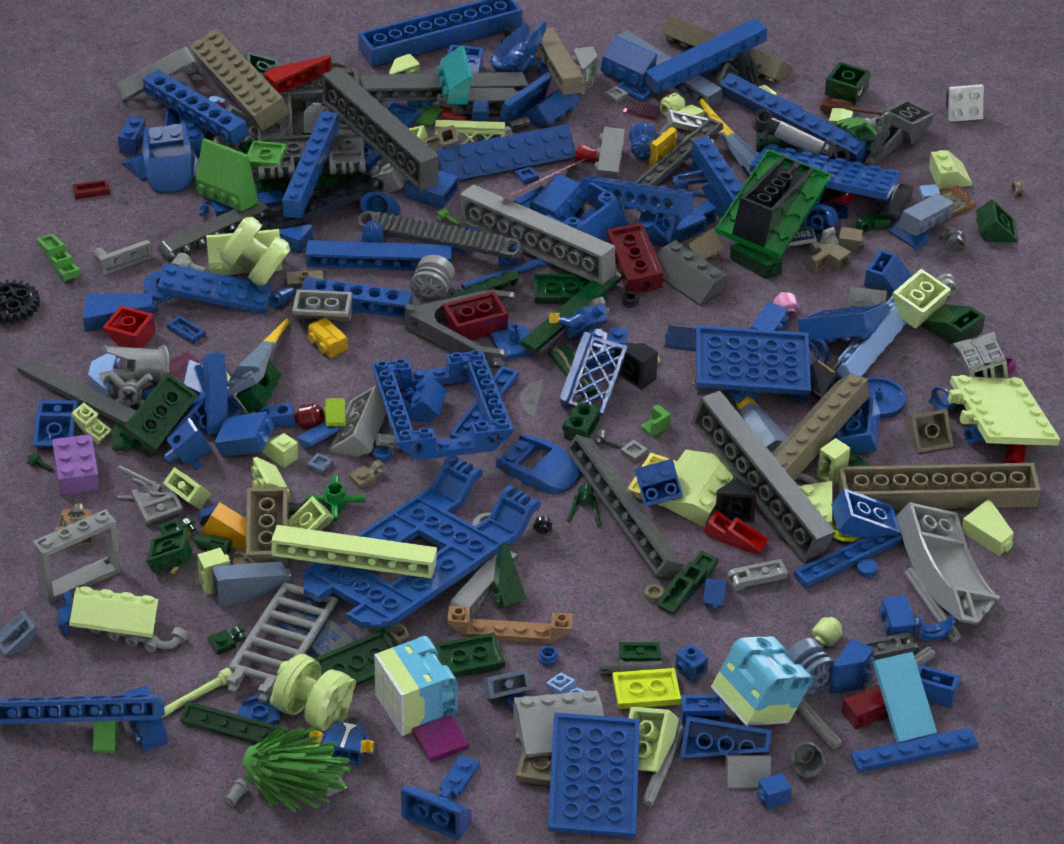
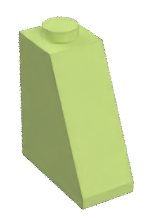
M989 499L963 519V533L996 555L1000 556L1003 552H1008L1012 548L1013 531Z

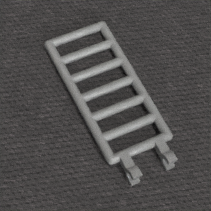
M284 582L229 664L228 668L234 673L227 679V683H230L228 692L236 694L241 681L246 675L265 681L258 688V692L261 693L258 701L267 703L277 676L239 664L244 658L279 669L283 661L248 651L250 647L255 645L292 657L305 654L338 603V599L331 595L324 598L322 602L327 603L324 609L284 597L287 591L305 597L308 596L304 595L303 587ZM278 605H283L319 617L316 622L275 611ZM269 618L310 629V632L305 636L266 623ZM263 631L302 644L299 649H294L258 638V635Z

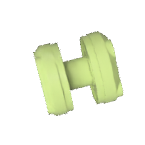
M246 217L219 253L221 260L232 267L241 255L256 265L247 278L255 285L262 286L268 282L290 251V247L287 241L277 236L268 248L255 238L262 224L254 217Z
M299 654L280 665L270 698V705L290 715H297L305 708L306 722L312 727L318 726L317 729L320 731H326L328 728H332L335 722H343L347 717L356 681L350 678L349 675L334 669L328 670L321 676L320 663L306 654Z

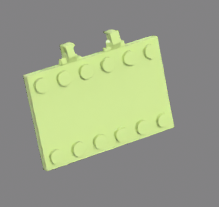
M951 376L950 383L954 390L949 391L947 400L950 404L964 405L967 411L962 410L960 415L961 423L975 424L986 443L1059 445V436L1022 379L1017 377Z

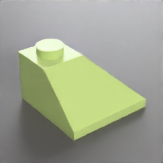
M312 496L288 520V527L322 531L330 524L334 517Z

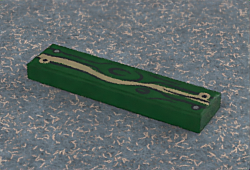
M565 343L548 348L549 356L567 378L575 356ZM587 376L582 378L580 383L582 387L591 384L592 381ZM595 387L585 391L588 397L598 394ZM583 392L580 393V396L585 398Z

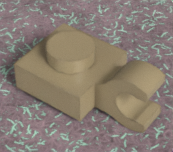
M376 460L369 469L363 466L350 473L349 479L361 490L375 483L377 476L384 474V470L381 468L384 464L380 460Z

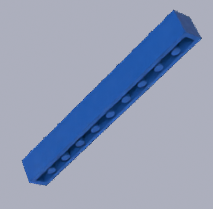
M729 73L720 83L723 96L754 112L760 109L768 110L772 117L803 132H808L809 135L824 142L828 139L837 144L836 148L844 147L850 152L849 161L862 163L869 154L866 141L732 73Z

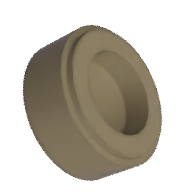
M655 584L647 586L644 590L645 600L650 603H657L663 595L664 589Z

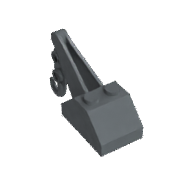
M907 99L885 109L878 123L882 127L880 126L876 130L878 134L876 135L875 142L870 147L871 154L868 156L865 166H877L902 142L906 145H913L919 142L932 124L935 113Z

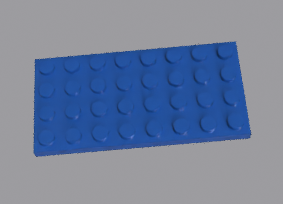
M774 144L765 146L750 164L749 170L753 172L766 150L770 149L830 173L831 178L826 188L883 200L888 199L901 178V173L894 169L884 170L876 165L865 166L861 162L850 163L842 158H836V160L829 159L827 155H812L808 151L797 152L793 148H778L779 146Z

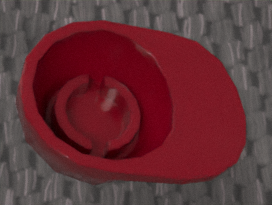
M835 189L823 197L821 204L834 202L841 206L848 205L854 200L856 194Z

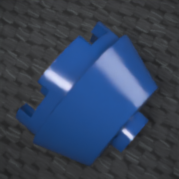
M815 204L803 221V226H811L816 238H822L824 230L831 227L836 228L838 214L831 206Z

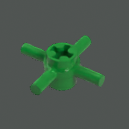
M334 475L332 482L326 485L324 495H305V501H308L313 496L320 503H325L326 508L331 511V515L334 517L332 522L338 521L339 511L345 508L346 503L365 502V495H347L338 475Z

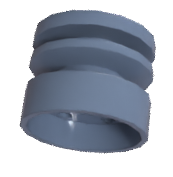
M812 638L802 639L790 647L786 656L794 664H800L813 677V683L808 688L806 694H814L827 687L831 681L834 659L828 653H825L819 643Z

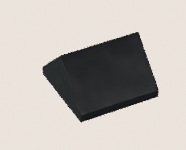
M735 478L717 490L715 512L717 510L732 521L737 517L743 522L754 523L757 492L740 479Z

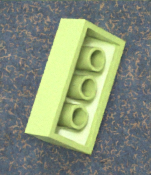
M279 229L259 231L255 238L269 248L277 236L280 237ZM233 233L206 235L210 273L219 275L251 273L256 265L242 255L233 267L221 260L219 252ZM282 262L276 271L282 270Z
M87 586L76 587L69 626L152 638L158 599H154V597L149 595L140 597L128 592L120 594L113 593V591L108 589L99 591L92 590V588Z

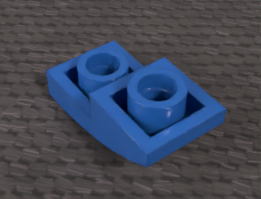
M71 591L63 593L64 601L60 602V617L56 618L58 629H63L64 636H69L73 627L69 626L73 605Z

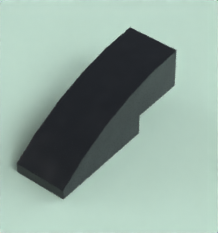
M898 183L888 199L885 200L880 215L897 219L906 209V204L911 200L914 187Z

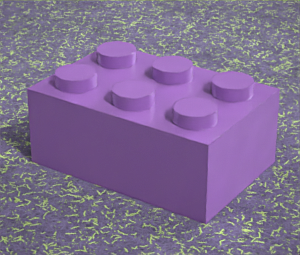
M92 435L52 439L60 496L100 490Z

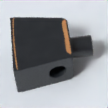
M833 356L827 365L820 359H817L810 365L811 393L819 399L837 381L842 379L836 372L842 364L841 361Z

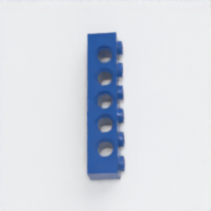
M305 277L300 289L352 292L353 312L405 319L406 305L413 304V292L318 278Z

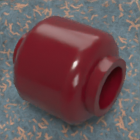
M316 403L300 405L295 413V421L303 429L314 428L322 424L325 419L323 408Z

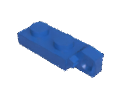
M460 754L442 781L439 796L445 797L448 800H451L453 796H461L480 767V761Z

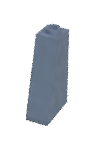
M282 561L212 567L213 591L220 609L275 593L284 582L289 583V580H292L289 568L286 569Z

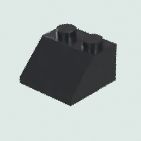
M619 343L628 346L618 375L640 390L654 382L657 378L658 352L645 343ZM615 348L614 358L620 356L622 350Z

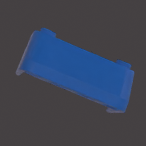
M593 182L590 183L588 204L594 206L597 211L587 219L581 221L575 217H570L561 222L553 216L547 215V217L607 242L608 229L629 225V221L616 196Z

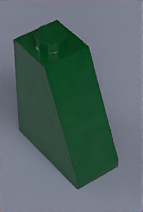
M740 242L730 246V259L765 279L782 274L783 261L781 258H774L740 244Z

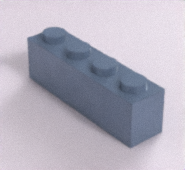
M936 193L904 210L898 227L917 236L942 221L949 219L954 211L952 209L954 202Z

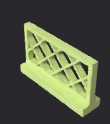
M436 120L435 135H438L437 130L454 125L457 136L464 134L468 138L462 144H467L469 141L475 142L473 138L476 135H482L485 140L491 139L494 135L505 136V122Z

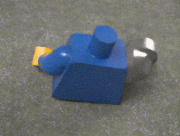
M599 297L589 302L586 307H582L569 318L563 316L560 318V313H549V322L559 323L561 326H564L570 339L582 337L584 332H588L590 327L600 329L609 321L610 311L609 308H606L607 304L604 298Z

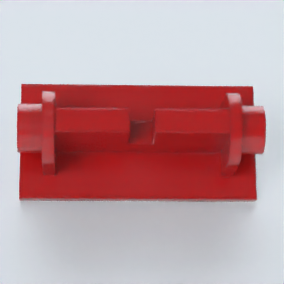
M1007 444L1004 463H1024L1027 445Z

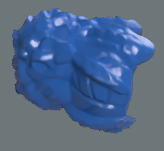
M639 122L633 125L629 131L631 152L640 160L650 159V145L653 140L658 138L652 123Z

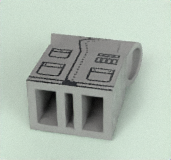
M995 331L951 344L952 353L957 361L962 364L966 376L1009 378L1007 362L996 341Z

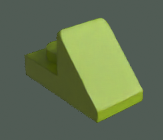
M327 398L325 400L324 414L326 426H346L345 400L343 398Z

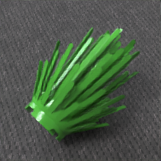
M282 725L265 740L247 749L243 759V765H246L247 773L244 777L248 783L257 786L272 807L273 802L278 805V801L275 799L277 797L295 813V807L300 808L296 802L282 793L280 789L317 809L319 807L298 794L329 802L328 799L316 794L328 796L329 793L321 791H329L328 787L340 790L347 788L342 781L334 780H339L343 775V771L350 772V768L327 765L348 764L350 762L349 758L331 756L335 752L333 746L338 744L337 742L304 744L318 739L317 736L282 745L316 730L318 726L307 730L305 728L295 729L282 736L287 731V728L283 729Z

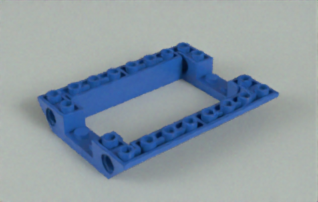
M473 350L465 353L455 352L446 355V368L419 369L413 372L409 359L371 363L396 444L416 460L495 451L513 433L512 424L483 351ZM430 376L441 385L469 382L483 421L471 423V437L462 436L436 441L433 428H421L419 431H413L399 389L413 388L419 381L426 380Z

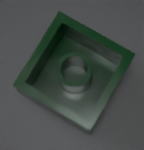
M839 61L826 78L824 95L835 99L848 100L856 105L869 88L870 71Z

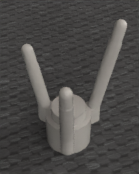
M118 466L119 470L135 477L132 480L143 486L142 492L150 493V490L162 492L161 484L127 468ZM117 496V499L133 500L132 496Z

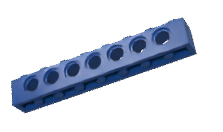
M156 70L142 79L143 90L147 95L165 104L168 108L175 110L202 128L207 129L224 141L234 145L248 136L245 120L160 70Z
M596 176L582 177L580 181L588 196L590 183L593 182L613 193L620 206H624V209L627 210L637 208L638 212H646L648 210L650 214L662 213V216L675 215V218H685L686 215L693 214L692 192Z
M163 694L0 698V724L158 720L165 715Z

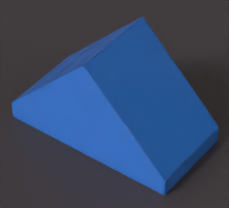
M312 224L279 230L280 238L289 243L291 251L301 253L306 248L308 240H313Z

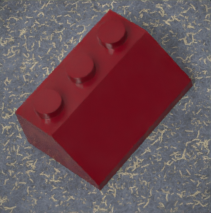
M495 291L443 304L448 328L469 340L508 329V312Z

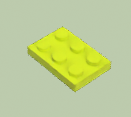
M675 668L614 672L612 674L618 709L681 705Z

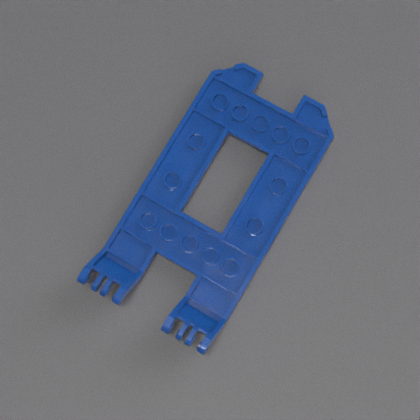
M449 456L445 459L431 487L356 535L408 543L417 536H421L442 549L437 552L436 566L432 579L403 575L390 584L367 571L368 569L315 562L304 569V595L319 603L334 593L356 606L347 613V620L362 629L392 627L495 556L498 545L507 541L509 546L520 539L533 513L540 508L541 501L537 499L531 500V496L522 491L516 493V488L509 485L502 490L489 517L478 525L473 526L451 513L464 505L475 481L482 477L483 471L479 468L473 469V465L464 460L459 461L457 456Z

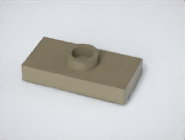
M323 270L286 272L287 287H292L293 289L301 288L305 277L323 279Z

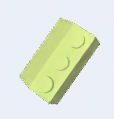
M920 269L895 290L892 296L901 319L917 328L944 305L951 289Z

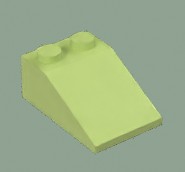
M631 707L629 718L640 719L638 770L658 772L675 739L679 718L670 710Z

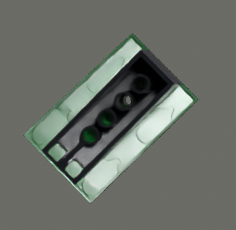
M767 149L715 229L716 234L723 235V237L740 242V244L780 259L802 226L803 221L816 204L819 196L826 188L831 174Z

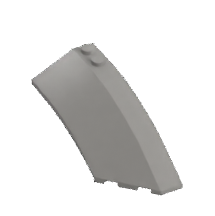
M909 502L896 517L906 551L918 577L933 599L957 620L977 625L1000 596L991 590L973 561L958 514Z

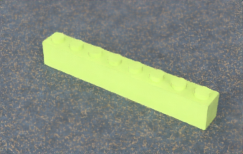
M281 525L276 526L272 537V556L431 579L436 566L437 547Z

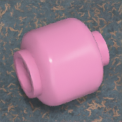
M782 292L773 301L774 304L788 308L787 316H789V319H793L799 311L797 299L792 293Z

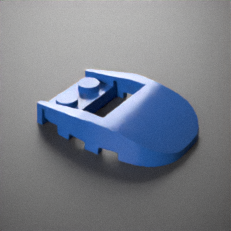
M185 122L153 128L145 127L142 148L144 167L148 183L156 192H180L188 188L192 183L195 155ZM176 143L184 144V154L150 158L149 147Z
M520 434L519 439L500 458L496 459L497 469L502 467L507 470L508 476L513 479H519L523 485L537 487L539 491L548 494H560L569 490L580 476L579 467L567 451L549 440ZM536 449L549 451L532 470L521 466Z

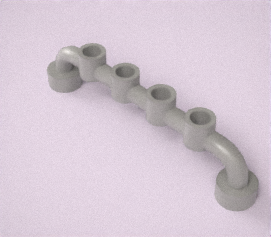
M179 627L173 629L170 634L171 640L167 642L161 641L155 635L150 638L106 631L110 639L117 641L122 636L126 638L125 641L128 645L134 647L138 642L144 643V648L150 652H155L157 648L164 650L173 649L178 644H184L188 638V633ZM89 629L91 633L97 635L101 632V630Z

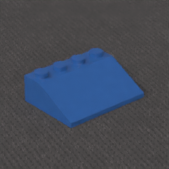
M889 304L822 310L798 319L799 332L808 333L809 342L815 343L819 339H824L825 342L836 341V338H841V341L851 340L854 336H857L858 339L869 338V334L876 332L889 308Z

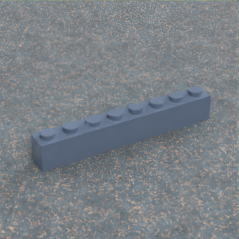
M628 30L617 35L658 54L656 65L672 58ZM699 74L672 87L700 106H702L700 104L701 98L704 99L710 108L721 102L722 88Z

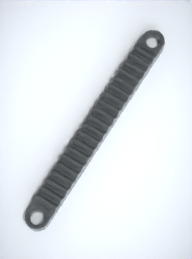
M365 211L358 218L362 228H364V221L367 218H372V220L379 222L383 227V234L437 245H452V248L509 259H516L523 252V248L518 240L507 238L503 235H492L489 232L486 234L484 231H472L471 229L466 230L463 227L460 229L458 226L440 225L437 222L434 224L432 221L408 219L406 216L403 218L400 215L383 214L380 211L378 213ZM511 246H517L515 252H509Z

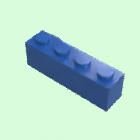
M687 716L680 759L760 752L769 753L772 730Z

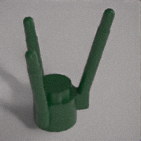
M583 484L579 486L578 493L574 496V502L567 522L571 521L578 502L583 505L592 503L597 526L601 527L596 497L593 496V488L590 485Z

